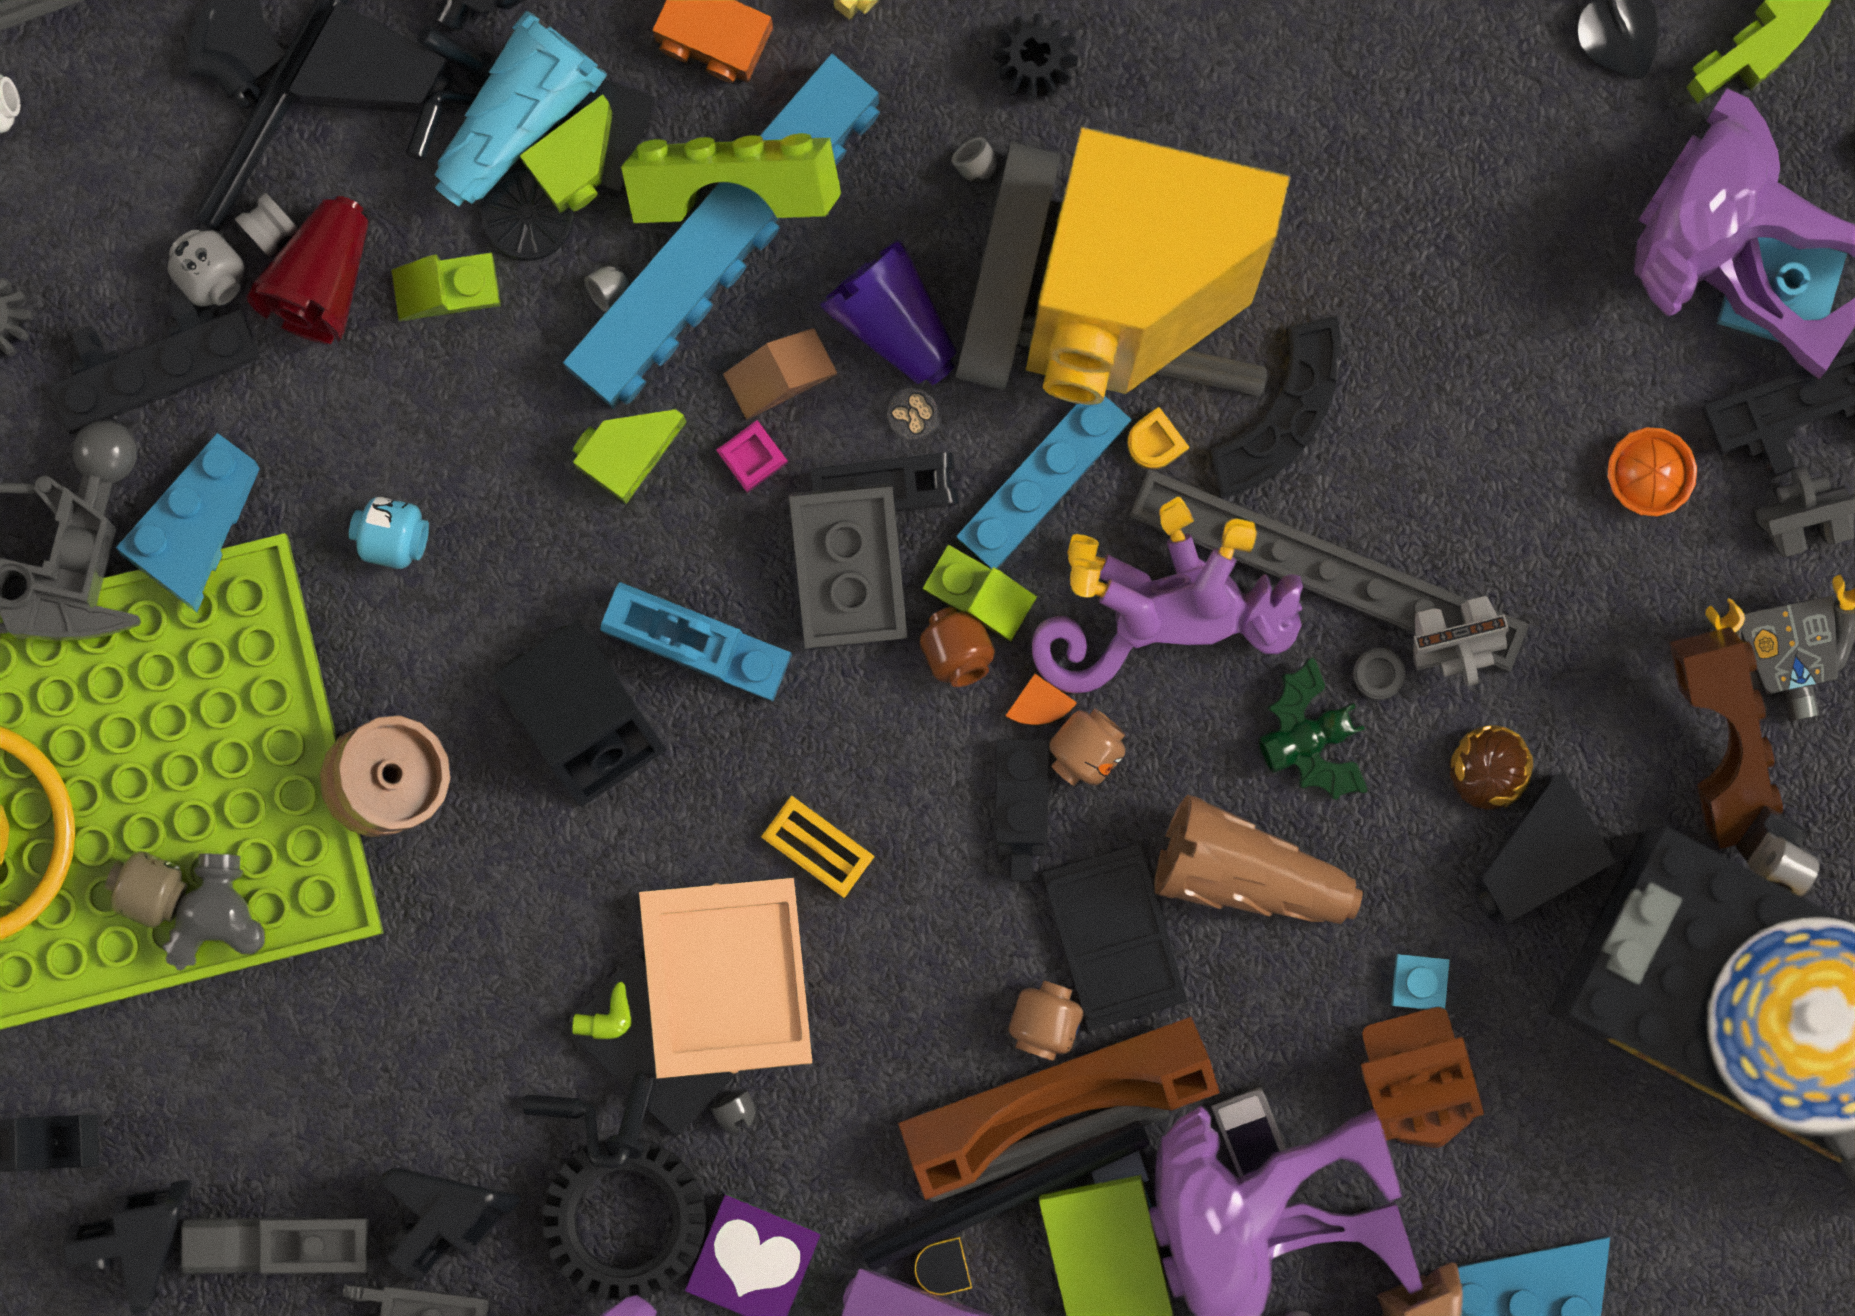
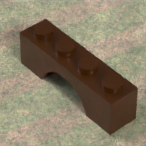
M1731 627L1670 642L1679 691L1692 707L1706 708L1722 714L1728 726V746L1721 763L1711 775L1697 784L1706 832L1719 849L1737 845L1765 805L1783 814L1780 792L1776 784L1770 783L1768 768L1775 765L1772 747L1766 736L1762 737L1759 720L1766 718L1765 706L1759 690H1753L1750 672L1757 670L1755 654L1749 641L1744 642Z

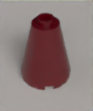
M336 196L334 200L324 199L251 285L246 297L253 309L266 319L271 311L284 319L282 329L309 341L332 344L335 337L337 342H339L346 329L369 225L367 218L362 214L364 211L362 206L344 196Z

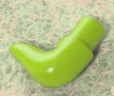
M618 982L613 988L609 1014L596 1013L595 1016L575 1014L573 1034L593 1036V1039H612L626 1033L631 1025V1014L625 984Z

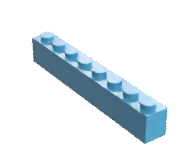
M831 54L760 136L763 140H780L797 133H806L811 135L812 138L830 137L835 164L837 165L847 152L842 145L855 131L860 136L864 134L879 116L880 112L875 108L879 104V93L835 55ZM719 182L565 359L563 363L566 369L612 409L620 401L626 405L629 404L646 384V381L641 378L654 362L659 366L663 365L678 348L680 343L675 338L687 324H690L693 328L696 327L709 313L713 306L709 298L721 285L726 289L730 288L742 275L747 267L742 260L754 247L761 251L771 242L780 229L775 223L779 218L775 216L769 205L754 191L739 184Z

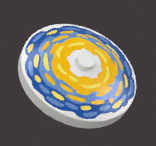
M1807 918L1773 926L1750 939L1732 956L1723 969L1714 989L1709 1010L1708 1029L1711 1050L1716 1066L1730 1090L1744 1105L1763 1119L1780 1127L1810 1134H1834L1855 1129V925L1834 919Z

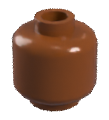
M955 607L945 608L934 613L928 620L930 625L921 633L919 641L933 676L940 682L951 683L953 687H964L986 676L989 672L988 665L993 661L995 650L984 624L967 613V611L958 612Z

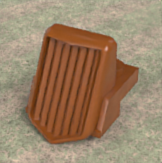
M1434 1007L1370 1024L1364 1028L1362 1037L1369 1062L1361 1064L1373 1108L1380 1120L1386 1141L1396 1139L1402 1143L1440 1148L1466 1128L1474 1117L1484 1115L1463 1037L1455 1039L1448 1013L1444 1008Z

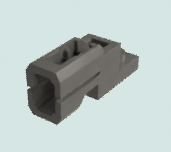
M190 1218L184 1220L182 1225L183 1273L368 1272V1218Z

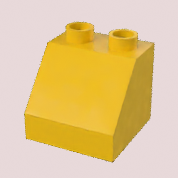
M1082 128L1039 303L1026 371L1045 375L1043 389L1056 398L1077 404H1099L1103 402L1106 390L1123 394L1128 393L1250 306L1276 236L1289 177Z

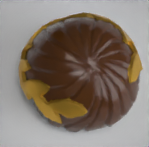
M1488 725L1467 733L1459 742L1460 745L1450 760V778L1454 782L1453 786L1461 796V799L1475 808L1494 810L1508 807L1521 797L1530 783L1533 758L1525 741L1519 734L1504 726Z

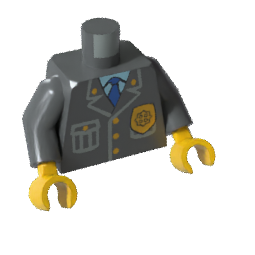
M1836 575L1832 581L1833 589L1838 598L1835 603L1833 596H1827L1744 614L1740 607L1731 598H1728L1729 612L1726 616L1720 618L1718 612L1712 606L1707 607L1705 610L1707 619L1716 630L1731 627L1744 642H1750L1757 663V670L1750 672L1753 690L1758 689L1762 697L1783 692L1790 722L1820 715L1813 686L1837 680L1838 672L1845 668L1855 641V588L1844 591L1845 583L1841 575Z

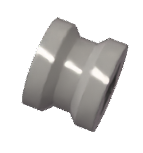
M266 192L258 198L257 207L250 213L242 212L235 218L238 224L269 258L277 252V244L283 238L292 237L298 230L296 225Z

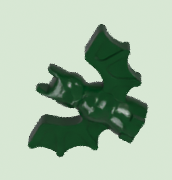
M1307 658L1305 664L1299 670L1282 675V694L1276 702L1267 707L1270 712L1277 716L1280 727L1278 731L1270 732L1258 738L1263 758L1273 774L1292 764L1296 765L1300 772L1299 787L1319 786L1332 799L1337 800L1341 795L1349 792L1366 793L1368 791L1359 766L1355 762L1331 763L1320 757L1319 753L1325 745L1341 743L1346 737L1363 731L1365 728L1363 725L1354 727L1348 712L1356 707L1354 703L1337 710H1328L1316 720L1305 719L1304 712L1307 705L1325 688V682L1314 658Z

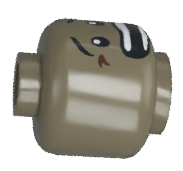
M138 851L132 854L126 863L117 860L105 884V889L112 891L111 906L115 913L151 928L160 925L164 920L168 922L173 921L176 916L177 906L186 895L188 887L186 883L182 882V873L177 865L145 851Z

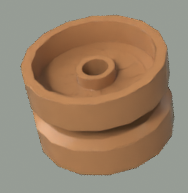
M402 716L378 717L343 734L327 751L320 772L322 797L332 816L349 831L368 837L394 835L431 818L444 802L450 782L448 756L438 737L422 723ZM382 771L386 773L387 780L383 779Z

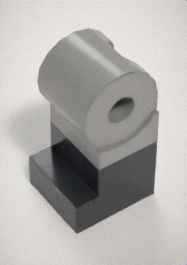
M1766 805L1735 846L1755 873L1799 896L1806 893L1812 886L1819 871V860L1802 850L1799 846L1807 836L1804 828Z

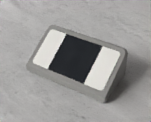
M1261 1087L1211 1106L1239 1177L1258 1170L1274 1153L1286 1149Z

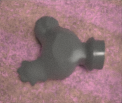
M198 854V867H195L194 871L203 882L198 889L184 896L177 906L175 928L170 931L169 942L162 946L167 952L165 959L168 964L174 965L180 971L184 970L186 966H194L196 964L195 954L204 941H224L241 954H254L264 946L265 931L260 922L252 919L246 900L233 888V881L243 874V870L240 869L241 856Z

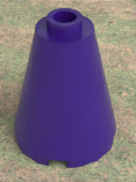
M897 240L879 252L882 257L878 261L874 259L869 263L866 262L826 296V300L821 302L820 306L825 313L916 384L927 380L932 386L955 368L950 359L957 351L907 249L900 240Z

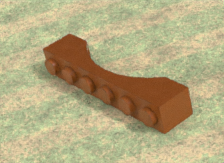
M1188 1017L899 1122L898 1125L924 1198L927 1200L974 1183L987 1166L1010 1145L1035 1129L1060 1118L1091 1109L1114 1106H1143L1172 1111L1220 1092L1210 1059L1192 1017Z

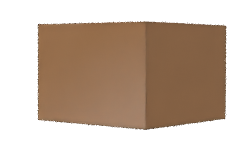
M814 328L766 343L723 373L746 420L837 375Z

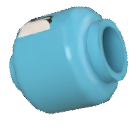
M385 497L371 499L363 511L355 510L349 527V539L356 541L357 553L363 561L395 569H403L409 566L412 560L421 559L429 534V522L422 519L421 511L416 505Z

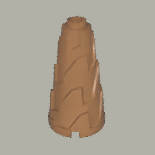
M1186 795L1179 804L1165 835L1171 838L1167 851L1163 849L1160 851L1154 881L1155 894L1218 909L1228 906L1265 916H1272L1274 913L1310 922L1328 921L1342 924L1346 918L1353 920L1357 915L1363 892L1356 888V879L1347 876L1342 870L1299 851V847L1295 844L1259 830L1250 821L1209 804L1201 798Z

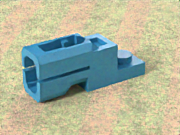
M621 582L615 588L600 628L607 636L675 661L681 666L772 702L775 699L792 656L791 652L745 635L740 629Z

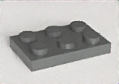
M892 483L789 493L805 649L907 638Z

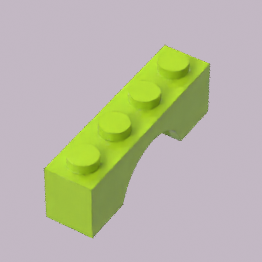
M806 133L792 134L780 140H763L761 136L749 135L732 142H715L713 138L701 137L684 144H667L665 140L654 139L639 144L621 166L633 223L680 222L698 200L700 188L716 182L735 183L754 191L769 205L777 218L826 216L841 195L830 137L812 138L811 135Z

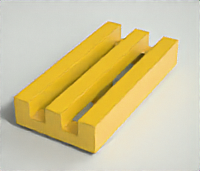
M792 795L761 836V838L843 898L847 896L875 857ZM796 811L860 858L856 865L853 867L789 820L788 817L791 813ZM783 827L848 876L843 883L836 880L776 836L780 828Z

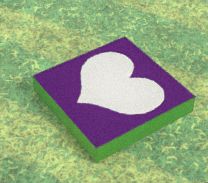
M725 1194L685 1291L744 1316H788L821 1233L729 1194Z

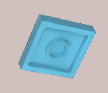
M1758 237L1764 270L1771 288L1781 301L1803 320H1821L1828 316L1847 253L1831 248L1797 249L1775 238ZM1724 297L1717 324L1779 342L1768 330L1736 314L1727 297Z

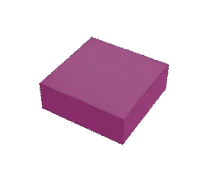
M758 420L716 450L747 493L788 464L787 459Z

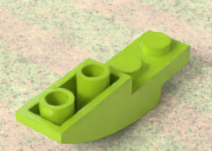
M1765 0L1755 11V14L1765 26L1763 27L1758 20L1753 22L1733 38L1738 46L1722 57L1718 50H1715L1696 64L1692 69L1697 76L1686 87L1699 104L1738 74L1750 90H1752L1773 73L1800 45L1819 21L1831 0Z

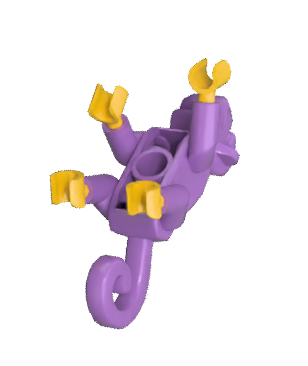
M1176 497L1162 505L1159 510L1162 528L1170 536L1167 545L1176 571L1174 575L1151 581L1149 575L1109 554L1104 558L1097 557L1096 553L1099 542L1096 539L1082 534L1072 535L1068 548V560L1072 566L1070 574L1071 588L1075 594L1082 597L1097 595L1100 597L1099 603L1115 610L1117 634L1095 664L1085 670L1069 671L1058 665L1050 651V644L1056 639L1066 640L1068 642L1066 650L1068 660L1073 663L1081 662L1085 657L1087 649L1085 632L1075 620L1067 616H1054L1041 622L1035 629L1032 637L1033 660L1038 672L1048 683L1058 690L1077 694L1090 692L1102 687L1118 672L1133 647L1140 648L1154 642L1208 645L1214 644L1230 635L1241 633L1262 653L1280 654L1292 646L1301 628V620L1298 613L1302 610L1301 603H1299L1303 589L1301 577L1293 574L1284 576L1274 590H1272L1269 577L1262 575L1250 592L1247 594L1242 593L1229 576L1236 563V559L1232 555L1234 549L1249 553L1252 551L1256 538L1255 524L1240 519L1229 520L1224 526L1221 548H1214L1207 562H1204L1198 558L1191 534H1184L1181 530L1183 527L1194 522V519L1183 499ZM1099 579L1106 581L1107 584L1099 582Z

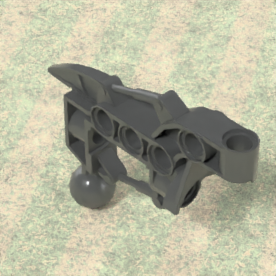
M110 420L94 421L80 430L73 442L72 460L76 470L82 475L77 496L48 476L40 477L35 484L1 483L0 480V495L1 493L38 494L56 515L55 522L59 525L50 560H44L42 568L0 558V615L4 622L0 623V633H11L17 639L83 640L116 634L141 624V619L137 615L96 606L116 533V528L104 516L112 484L130 474L137 461V444L134 436L125 426ZM15 579H25L27 581L25 593L18 599L6 600L4 590L7 584Z

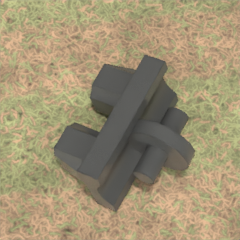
M1804 466L1792 469V484L1776 489L1780 503L1755 510L1758 525L1769 533L1776 552L1782 557L1803 553L1807 550L1803 527L1819 523L1822 540L1827 544H1836L1854 538L1853 514H1855V495L1850 496L1844 486L1831 489L1827 475L1811 479Z

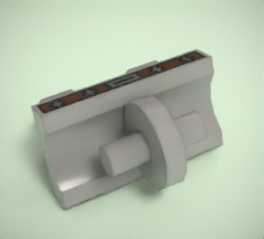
M1486 596L1467 600L1461 604L1460 612L1464 622L1463 625L1446 628L1441 609L1434 608L1415 614L1413 659L1417 671L1440 665L1443 677L1461 673L1467 687L1478 684L1477 669L1494 665L1492 652L1507 649L1506 632H1509L1505 614L1497 616Z

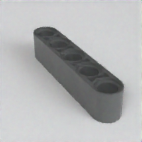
M1010 141L954 376L956 379L1000 390H1005L1059 165L1060 153Z

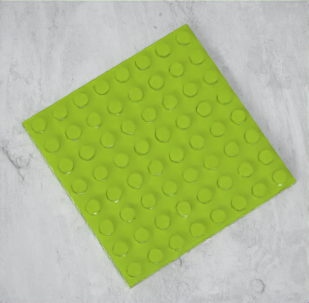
M283 533L221 549L220 551L223 555L216 571H211L202 592L204 598L197 613L139 569L103 578L96 605L137 615L141 619V624L137 627L102 637L66 641L31 638L17 639L11 633H0V726L30 741L50 760L67 788L75 819V843L72 861L59 892L50 905L33 922L17 933L0 940V1030L384 934L361 836L359 833L349 831L330 813L322 797L320 772L325 754L335 743L337 737L287 534ZM0 615V623H4ZM0 749V804L4 808L9 823V837L4 860L0 866V918L20 906L41 882L51 859L55 834L52 809L39 780L24 763ZM138 851H145L180 868L182 882L188 885L187 895L198 889L203 882L194 871V868L198 867L199 853L241 856L240 869L243 870V874L233 881V888L246 900L252 919L260 922L265 931L264 946L254 954H241L224 941H204L195 954L196 964L194 966H186L184 970L180 971L174 965L166 962L167 952L162 948L163 944L170 940V931L175 928L176 916L171 922L164 920L160 925L151 928L115 913L111 906L112 891L105 889L108 875L117 860L126 863L132 854Z

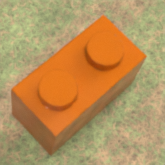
M666 0L653 28L655 41L661 44L659 50L669 57L681 62H687L688 58L692 57L707 64L705 70L718 79L733 83L735 78H739L748 82L770 36L773 24L771 16L735 0Z

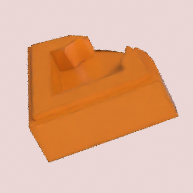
M1034 674L1005 717L1023 725H1044L1063 718L1075 707L1077 702L1037 674Z

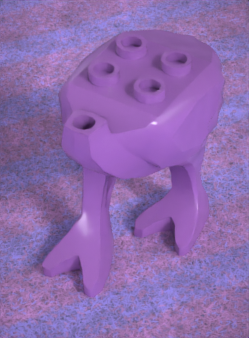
M1727 88L1706 120L1711 126L1701 140L1697 136L1692 135L1638 221L1645 224L1646 228L1637 240L1634 273L1635 276L1641 279L1651 301L1666 316L1678 313L1681 310L1682 304L1692 298L1697 283L1703 280L1707 281L1725 294L1736 314L1768 330L1786 347L1799 365L1820 379L1855 327V298L1821 320H1803L1788 308L1771 288L1763 267L1758 237L1775 238L1797 249L1831 248L1849 253L1855 258V224L1821 210L1778 183L1780 172L1779 155L1766 121L1749 98Z
M1202 1107L1179 1118L1169 1132L1162 1136L1157 1153L1153 1191L1157 1206L1149 1208V1214L1155 1237L1158 1239L1160 1247L1168 1245L1171 1254L1169 1257L1162 1258L1169 1287L1172 1289L1174 1297L1184 1296L1189 1308L1196 1316H1260L1271 1290L1272 1259L1310 1245L1336 1241L1361 1242L1386 1263L1410 1294L1423 1289L1408 1237L1395 1202L1353 1214L1330 1213L1301 1201L1286 1204L1301 1181L1316 1170L1338 1159L1355 1163L1365 1171L1380 1191L1384 1193L1388 1201L1401 1197L1389 1150L1375 1110L1372 1109L1347 1120L1332 1133L1311 1143L1274 1153L1258 1170L1239 1178L1216 1159L1219 1149L1218 1133L1210 1127L1211 1117Z

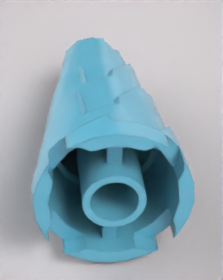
M525 11L512 27L514 32L490 69V76L464 115L467 118L438 160L439 168L435 172V176L440 181L435 188L457 206H460L464 200L473 204L476 199H482L513 164L521 158L520 155L539 142L555 124L558 125L591 91L594 93L608 75L602 69L597 68L598 65L550 26L547 29L539 23L540 19L529 11Z

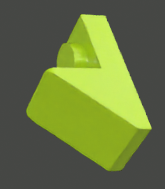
M492 253L440 260L436 254L392 269L399 321L501 306Z
M950 545L946 547L922 588V591L950 607L957 608L959 612L967 611V613L980 620L984 627L1010 642L1037 598L997 568L993 567L990 569Z

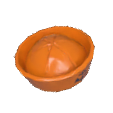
M1646 427L1630 432L1616 444L1609 458L1607 477L1613 494L1624 507L1639 515L1661 516L1676 511L1689 499L1696 485L1697 465L1692 450L1680 436L1666 429Z

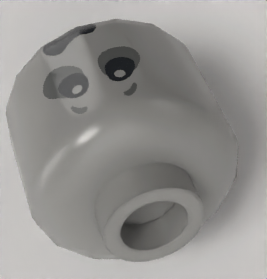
M191 230L173 243L169 251L170 258L167 271L174 283L193 304L198 306L223 305L231 301L240 290L239 283L243 278L245 266L240 256L221 234L211 230Z

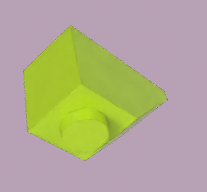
M601 95L520 155L525 167L560 214L569 207L575 212L586 206L597 196L598 193L595 188L602 184L612 119V110L604 95Z
M674 409L605 420L597 430L590 426L581 435L573 448V452L578 455L573 463L578 470L627 504L686 424V419L683 414Z

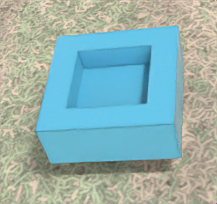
M1396 954L1391 1006L1417 1009L1442 1007L1445 1009L1450 959Z

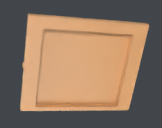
M794 878L722 885L714 883L711 886L639 892L656 1079L724 1072L735 1074L745 1070L812 1064Z

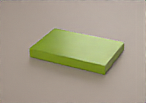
M1142 1174L1040 1195L1039 1203L1066 1316H1175L1158 1242L1149 1214V1203Z

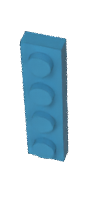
M1104 396L1103 402L1099 404H1076L961 530L956 539L988 568L992 569L995 567L998 569L1131 423L1132 419L1106 396Z

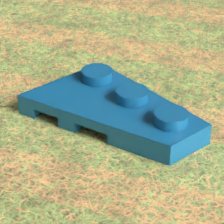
M217 433L120 542L116 549L126 560L197 613L204 598L202 592L211 571H216L223 555L220 550L232 524H236L260 470L256 461Z
M1606 1236L1565 1246L1560 1245L1514 1256H1504L1459 1265L1458 1270L1463 1290L1461 1316H1601L1610 1237Z

